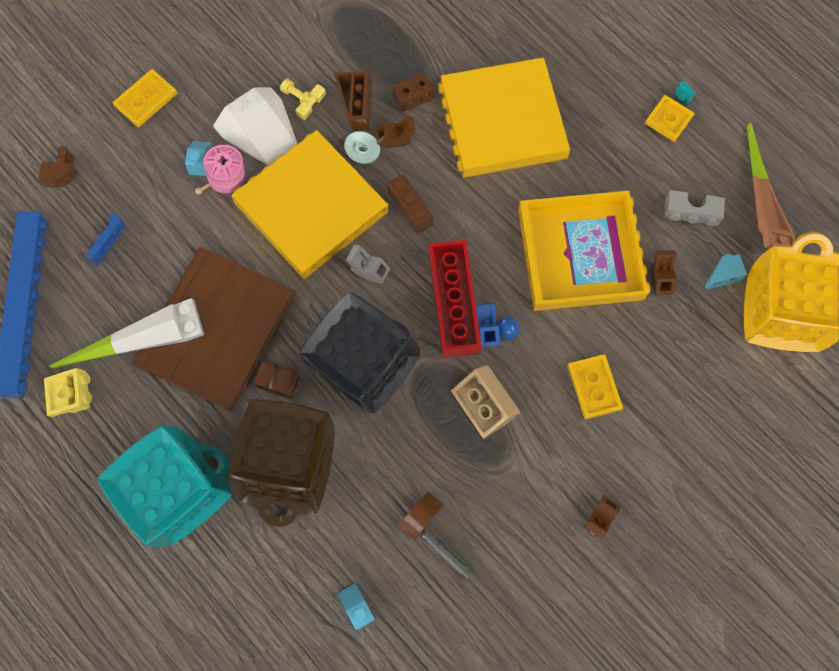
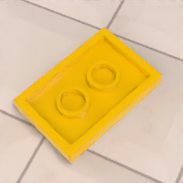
M151 69L112 103L115 108L139 128L178 93L175 88Z
M605 354L568 363L567 367L585 420L623 409Z

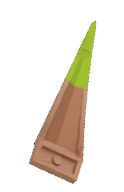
M749 123L747 131L759 233L763 235L764 248L770 249L778 245H792L795 241V234L774 193L760 155L753 126Z

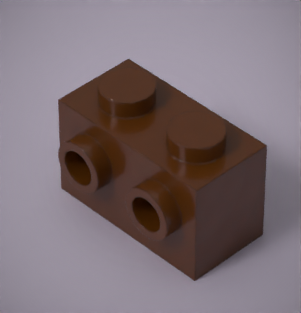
M424 72L392 86V96L402 112L412 110L417 105L427 103L433 98L434 88Z

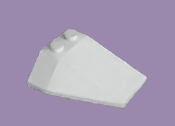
M254 87L224 107L213 125L226 142L266 166L273 164L280 155L286 154L293 145L298 144L283 102L271 87Z

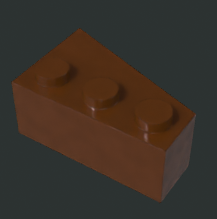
M369 71L334 73L346 116L352 130H370L373 82Z

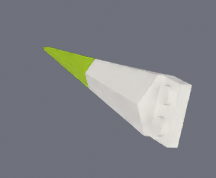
M191 298L175 305L171 304L51 364L49 367L58 368L110 355L187 342L203 336L204 332L195 301Z

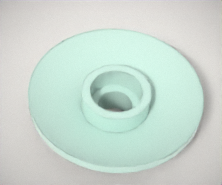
M353 132L345 140L344 147L347 155L358 163H371L379 156L380 146L377 145V140L369 133Z

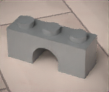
M670 190L665 198L664 218H669L673 221L684 220L689 223H705L708 226H716L724 218L725 198L706 195L701 207H694L688 201V192Z

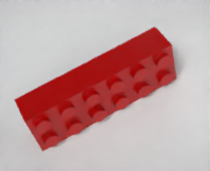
M467 241L429 243L428 254L442 358L480 354L482 347Z

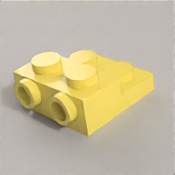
M74 368L44 378L47 416L54 417L67 412L76 413L90 408L89 403L92 401V395L88 391L90 376L85 370Z

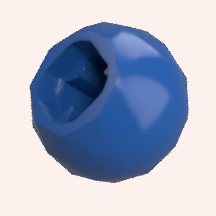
M504 317L497 323L499 326V336L502 339H514L520 332L519 322L514 317Z

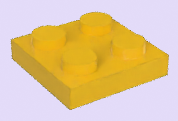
M664 95L647 118L645 124L675 142L695 113Z

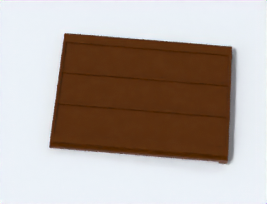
M199 247L165 307L192 298L196 304L204 335L187 342L141 349L132 364L232 412L297 291L203 247Z

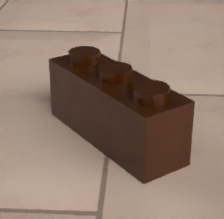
M404 174L389 181V195L416 234L433 226V215Z

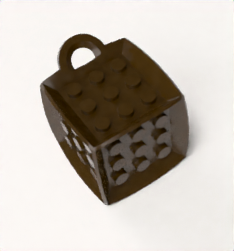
M250 399L247 402L232 448L228 481L234 495L240 501L258 507L260 516L268 524L278 527L287 526L296 519L298 514L315 515L318 513L329 478L335 439L334 424L328 412L281 401ZM269 504L287 507L288 511L282 516H277L270 511Z

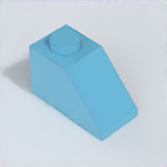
M193 141L187 148L185 166L189 175L206 176L204 157L211 149V142Z
M727 254L721 257L705 285L706 290L740 282L744 279L747 273L740 254L733 256L732 254Z
M356 584L337 593L356 631L375 621Z

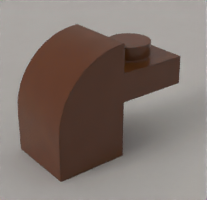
M407 116L398 124L384 121L376 128L377 145L388 148L409 145L411 143L410 137L415 134L414 117Z
M59 146L57 163L42 162L39 180L45 187H63L75 178L77 172L72 166L74 157L67 147Z
M656 250L655 260L651 265L652 286L655 294H674L677 282L674 272L677 255L675 250Z
M428 492L416 503L399 528L413 540H416L432 518L440 511L443 504Z
M603 495L587 519L584 527L593 536H599L603 539L608 532L610 524L619 513L621 506Z

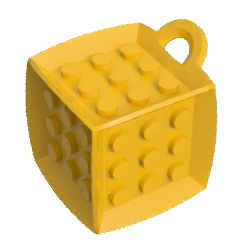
M819 232L805 233L799 236L792 245L773 246L756 260L748 274L744 300L745 340L748 343L780 350L820 352L839 341V253L833 251L831 241L824 234ZM809 243H817L821 247V254L803 253L802 249Z

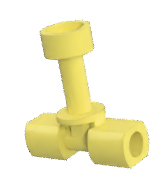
M288 78L280 86V91L283 93H291L300 99V105L295 111L303 120L310 115L315 102L319 103L326 95V90L318 84L310 93L308 91L303 93L295 88L294 82Z

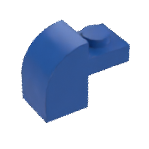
M495 303L477 304L476 312L481 347L500 345Z

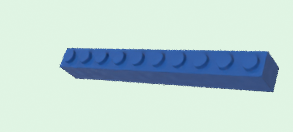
M17 212L0 336V398H24V393L28 388L26 381L27 373L30 371L28 360L29 355L32 353L31 336L34 335L33 320L37 315L35 304L39 298L37 288L38 282L41 281L40 265L43 264L44 231L47 230V220L40 212Z

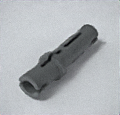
M430 529L420 538L434 550L433 553L435 555L438 554L465 581L474 573V570L446 545L447 542L438 538Z

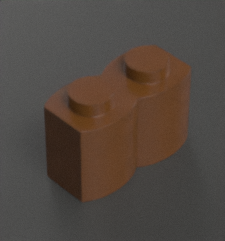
M270 361L261 363L254 382L255 388L292 399L300 378L297 371L286 367V369L279 368L278 364Z

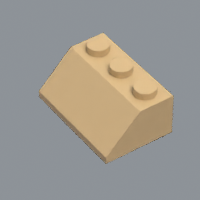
M488 365L475 369L451 390L483 439L508 424L521 413Z

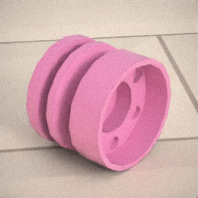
M218 145L206 153L204 168L209 185L215 191L229 194L238 187H242L246 174L241 153L236 148L230 145Z

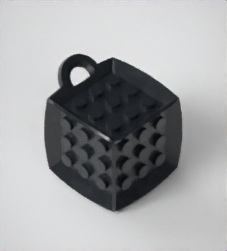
M347 292L313 330L300 350V357L309 367L318 371L342 394L368 413L375 414L407 378L420 358V348L403 324L390 319L382 311L356 294Z

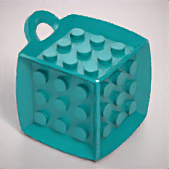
M161 425L141 438L111 463L97 479L105 496L131 531L145 545L155 548L169 547L190 534L209 519L233 495L230 485L225 478L229 471V460L225 453L211 445L200 446L185 431L170 425ZM204 456H212L218 461L219 467L216 471L207 464L203 458Z

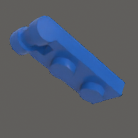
M118 214L110 216L109 225L105 230L101 231L98 240L88 249L86 257L96 266L100 264L125 229V224Z

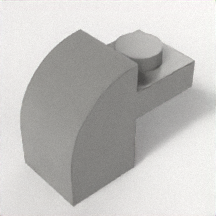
M354 245L346 259L352 266L351 270L355 274L372 282L382 284L390 270V267L382 258L370 256L360 245Z

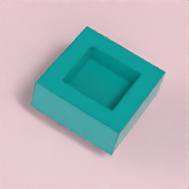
M682 81L674 94L679 101H682L687 106L692 102L696 92L685 81Z

